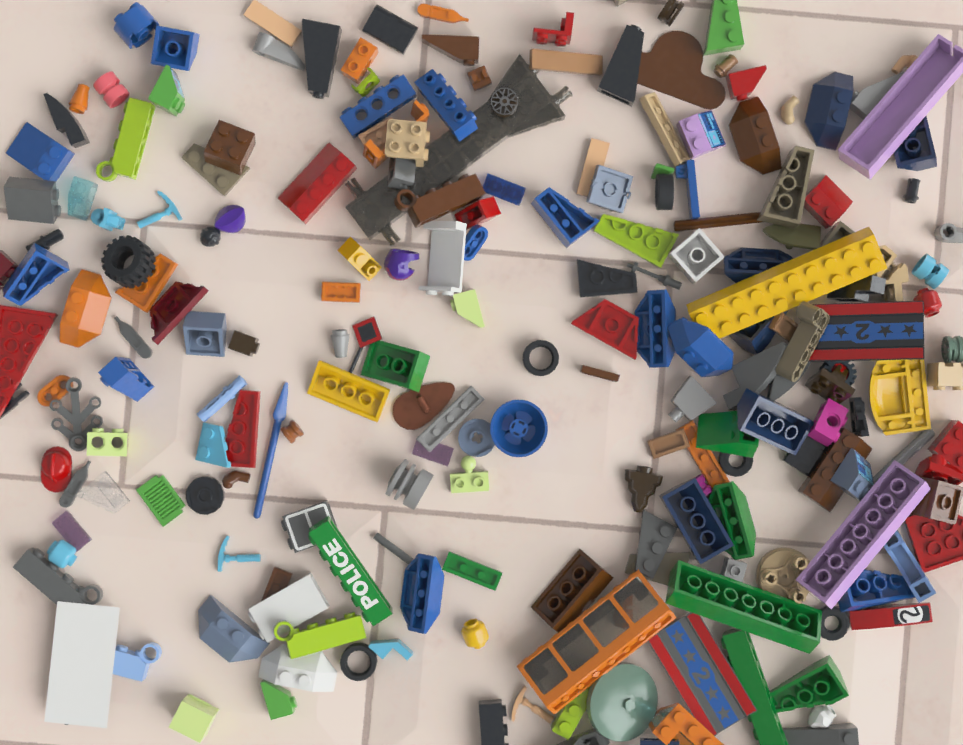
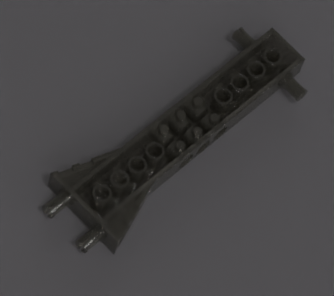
M519 54L494 90V92L500 88L513 90L518 97L516 112L504 118L497 116L491 108V95L484 105L473 112L477 118L475 123L478 129L460 142L448 130L425 147V149H429L428 161H424L423 167L415 166L414 184L412 186L407 185V189L412 191L415 196L419 195L420 197L426 195L425 192L432 188L438 190L443 184L451 181L507 138L565 120L566 115L559 105L569 97H572V92L568 91L569 88L567 86H564L553 96L550 95L536 75L542 70L529 69V64ZM388 176L367 191L363 190L356 178H352L351 182L355 187L349 181L345 186L348 187L355 199L346 206V209L369 240L382 233L390 246L395 245L391 237L396 242H399L401 239L392 229L391 225L407 213V211L398 210L394 204V199L401 190L387 187ZM400 196V201L404 205H410L408 197Z

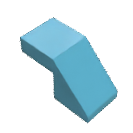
M400 639L374 640L368 646L382 659L392 648L407 661L413 655V651Z

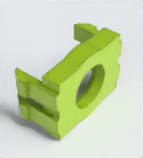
M367 68L370 74L357 87L351 84L355 92L359 93L362 97L367 96L380 82V79L371 68ZM370 82H372V83L370 84V86L365 89V87L367 86V84L370 83Z

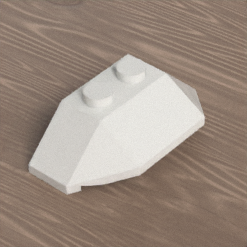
M282 644L262 657L258 677L275 685L311 692H333L337 671L322 651L290 659L286 644Z

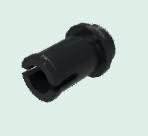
M915 178L908 179L906 195L903 196L906 203L915 204L919 200L917 195L921 180Z

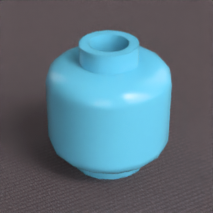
M55 540L47 551V554H49L48 560L59 568H65L67 565L72 566L77 559V556H75L76 548L65 540H59L58 542Z

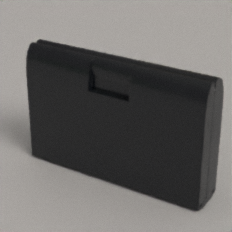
M377 4L362 31L404 55L417 33L418 27Z
M807 436L796 456L787 452L783 461L809 477L828 446L826 447Z

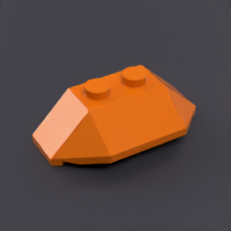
M81 269L71 285L60 321L61 343L79 348L101 335L112 297L100 274Z

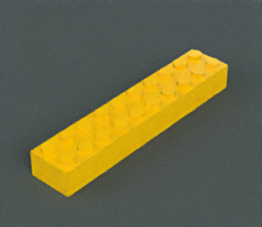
M866 227L688 303L686 306L692 322L708 327L720 339L799 306L803 301H811L887 269V266L870 227Z

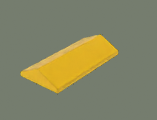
M319 360L307 394L378 422L390 389Z

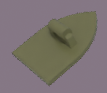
M800 223V225L793 229L772 224L762 230L773 240L785 244L788 250L793 247L810 250L820 247L821 226Z

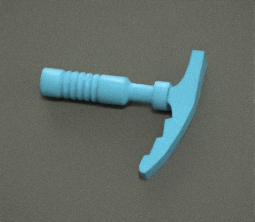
M157 191L158 195L162 196L166 203L169 204V208H166L161 213L157 212L150 217H146L138 221L137 224L141 229L160 220L163 216L171 215L172 212L179 221L182 220V217L176 205L164 193Z
M226 536L218 555V572L222 571L224 561L226 563L230 561L260 562L261 555H225V546H227V541L230 536Z

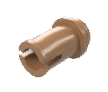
M729 54L719 65H715L714 73L719 78L726 77L727 72L738 64L737 58Z

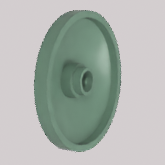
M631 663L617 664L590 686L587 696V714L590 723L600 735L613 741H629L640 736L649 727L648 724L653 721L657 710L658 694L656 685L649 673L643 668Z

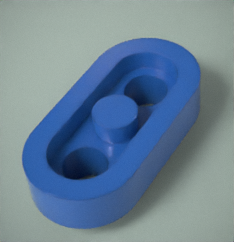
M474 225L467 233L464 251L465 261L472 260L486 241L488 231L485 227Z

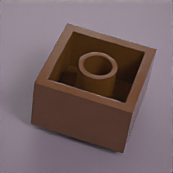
M219 120L204 150L205 162L241 176L256 144L255 133Z

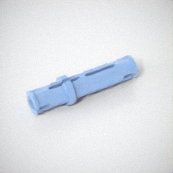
M239 375L231 384L225 386L219 395L200 410L197 416L203 422H206L230 399H234L235 395L247 385V382Z

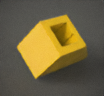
M349 237L337 250L368 281L382 268L352 237Z

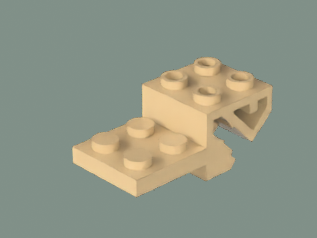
M886 245L879 246L887 269L873 275L886 279L882 299L885 302L904 301L902 283L909 282L907 265L905 263L896 265L893 261L897 255Z

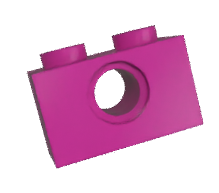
M828 398L821 404L814 419V424L807 436L826 447L832 442L836 443L841 435L839 432L840 428L848 420L846 415L849 409Z

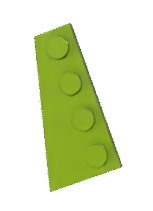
M606 214L601 216L599 223L594 229L595 233L659 268L662 267L679 236L677 233L667 232Z

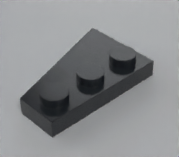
M577 259L580 298L638 293L636 273Z

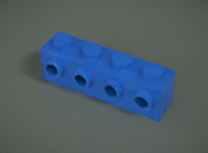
M431 69L414 83L421 95L460 142L478 129L475 123L477 118L471 110L467 111L465 109L467 106L461 98L457 99L455 97L457 94L452 86L449 85L447 87L445 84L447 81L441 73L437 74L434 69Z

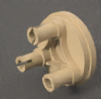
M781 547L773 549L766 553L758 563L756 569L757 586L759 589L801 604V601L805 602L809 591L802 587L796 579L810 561L804 554L792 548Z

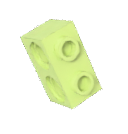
M92 428V432H87V456H127L128 433H124V429H112V432H104V428ZM99 436L103 439L101 447L93 446L92 439ZM114 437H120L123 440L121 447L116 448L112 445Z

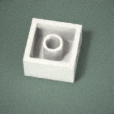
M700 228L668 254L670 259L692 284L697 282L725 257Z

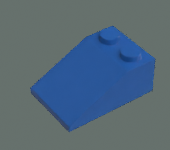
M28 122L25 123L6 152L8 156L43 180L56 182L75 155V153Z

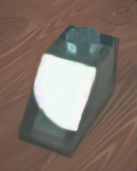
M74 176L68 194L69 216L87 221L98 188L96 183Z

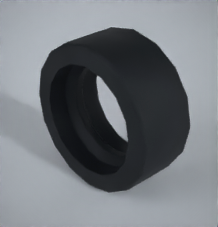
M657 174L655 181L656 210H672L674 203L673 174Z
M537 340L525 348L522 361L529 373L535 376H545L556 369L559 363V354L552 343L546 340ZM537 347L548 349L552 355L551 364L542 370L534 368L529 360L531 351Z
M354 643L343 652L340 666L344 675L350 680L363 681L374 673L377 665V655L368 647L369 645ZM354 651H364L370 658L369 668L363 673L353 672L348 666V657Z

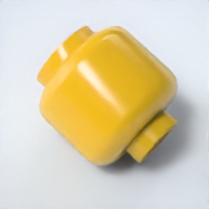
M470 619L464 623L461 629V634L468 647L480 649L489 639V634L483 621Z

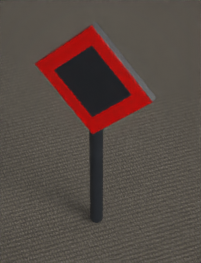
M375 317L353 325L360 347L350 367V373L353 372L363 347L382 340Z

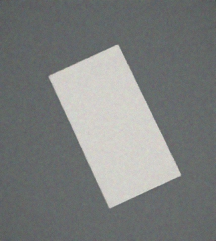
M57 601L45 722L107 728L119 607Z

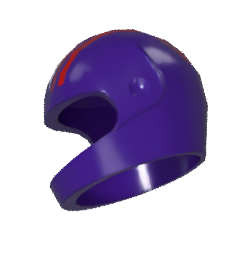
M390 249L384 261L386 274L391 279L397 281L408 279L415 271L409 268L408 264L410 261L418 260L419 253L409 250Z

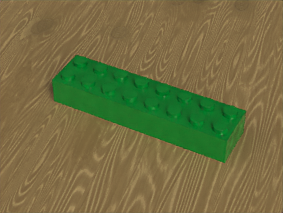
M680 560L677 561L670 571L666 604L808 654L820 643L822 610L802 603H796L791 599Z

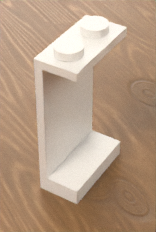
M431 221L424 224V229L432 230L428 285L419 286V290L426 291V295H437L438 292H442V295L454 296V293H461L466 223L458 221Z
M309 573L260 603L251 606L248 609L250 611L248 615L253 623L256 622L258 625L260 637L268 643L276 638L273 628L277 622L287 621L294 628L326 610L330 605L312 573ZM279 626L277 629L278 636L289 631V626Z

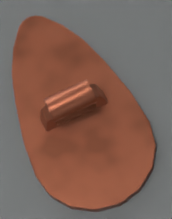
M438 382L421 386L419 392L410 390L402 394L393 405L395 421L400 427L407 430L423 427L448 404L455 391V386L452 383Z

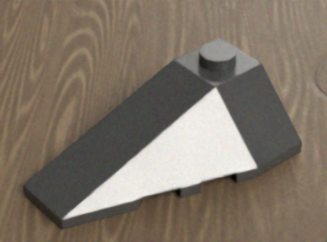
M853 723L832 724L825 728H812L810 726L783 728L788 745H859L858 728Z

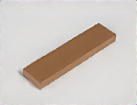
M531 49L529 69L601 76L603 75V56Z

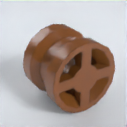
M293 419L289 422L288 426H283L280 429L290 443H294L298 436L304 435L302 429Z

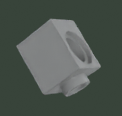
M725 556L720 575L743 582L747 563Z

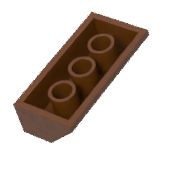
M840 428L839 432L841 435L837 442H832L828 446L810 476H807L798 492L828 512L832 511L844 493L843 490L830 480L850 449H854L865 459L872 451V448L866 442L846 428Z
M579 549L531 608L552 629L559 633L590 607L614 577Z

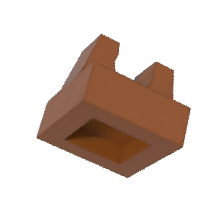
M485 65L467 72L474 92L492 84Z

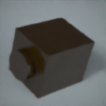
M234 330L228 349L252 357L253 354L258 352L260 343H258L259 339Z

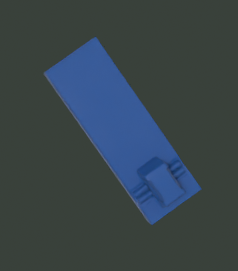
M686 160L684 164L675 167V176L677 179H686L690 219H697L700 217L695 162L694 160Z

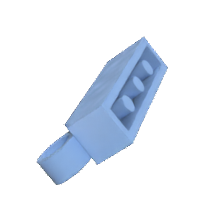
M154 642L147 643L141 650L136 651L128 650L129 647L124 645H117L115 648L113 674L141 682L147 676L150 663L157 661L162 654L161 647ZM147 647H152L156 650L155 658L147 657Z

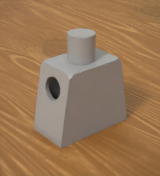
M689 376L671 399V402L676 407L668 415L675 422L683 416L688 420H693L717 402L692 376Z

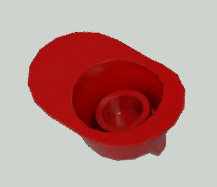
M57 446L48 449L43 455L41 481L47 490L55 493L62 492L71 481L72 456L68 450Z

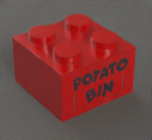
M951 420L928 447V450L932 454L942 455L948 464L953 465L962 472L963 424L959 420Z

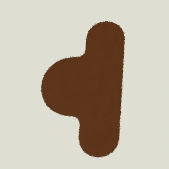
M683 31L667 32L656 41L649 53H641L637 82L639 85L710 110L722 105L726 95L725 88L720 81L701 72L703 50L699 41L691 34Z

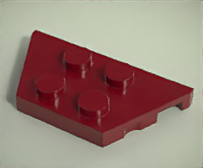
M175 282L150 309L151 328L154 330L152 341L159 345L209 290L202 285L196 287L189 283Z

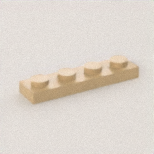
M653 92L641 97L639 100L642 107L646 111L653 128H655L660 138V142L664 145L669 159L673 162L674 166L690 160L656 93Z

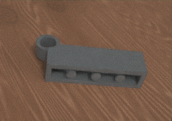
M38 548L28 549L13 566L16 571L56 605L57 601L94 605L101 601L103 597V591L98 585L93 584L85 588L78 586L73 582V577L67 573H62L59 567L48 561L44 557L45 554ZM89 589H94L97 592V599L95 601L88 599L87 591Z

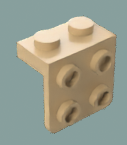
M389 119L387 122L385 156L415 159L416 167H423L424 161H428L429 149H425L426 142H430V131H427V122Z

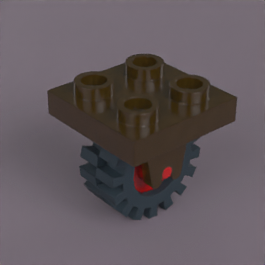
M850 361L824 362L819 368L820 371L809 378L805 386L812 393L823 397L825 401L830 398L841 404L850 398L856 390L851 387L857 375H854L857 373L856 369H852L855 365L853 363L850 365Z

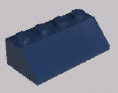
M746 388L737 404L738 429L795 456L814 424V421L803 414Z
M696 478L681 483L659 495L694 558L700 565L734 546Z

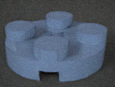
M471 419L463 424L459 431L458 442L465 453L474 457H482L492 451L495 444L490 433V423L483 419ZM475 432H477L478 435L482 434L483 436L480 439V443H477V441H472Z

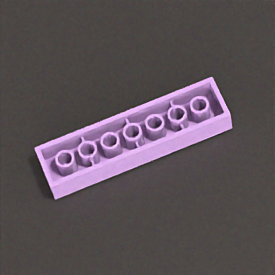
M894 460L797 577L796 581L832 609L929 492L930 487L926 481Z

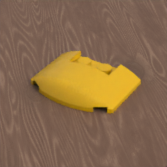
M879 360L875 362L869 381V402L874 420L885 436L931 429L924 360Z

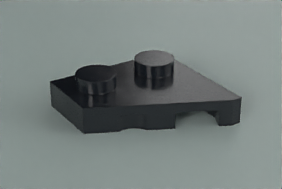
M861 397L849 398L852 433L859 437L869 436L864 401H862Z

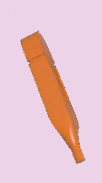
M420 4L417 8V12L421 17L447 23L469 21L468 18H463L455 10L430 6L429 4Z

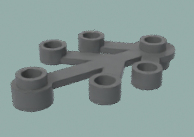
M72 377L66 382V390L71 393L72 413L62 406V402L59 399H53L50 402V409L57 411L73 424L74 432L63 425L64 422L61 418H54L51 426L69 439L71 449L83 451L87 447V432H92V428L100 427L103 419L99 415L93 416L91 423L82 431L81 424L94 409L101 406V399L97 396L92 397L87 407L80 413L79 391L82 388V382L76 377ZM71 382H77L78 387L72 388ZM97 399L99 404L97 406L93 405L92 400ZM58 402L60 406L58 408H54L52 406V403ZM98 418L101 422L100 424H95L93 420ZM59 421L61 423V426L56 427L54 425V422ZM80 438L82 443L76 444L75 439Z

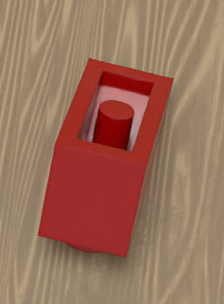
M766 65L729 73L726 77L730 99H736L737 101L748 99V96L753 92L767 70Z
M494 196L473 203L454 214L458 222L466 223V230L474 225H480L500 215L501 212Z

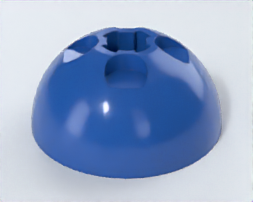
M512 400L496 410L491 420L490 433L494 444L500 451L512 457H526L538 451L544 444L548 433V424L544 413L538 406L526 400Z

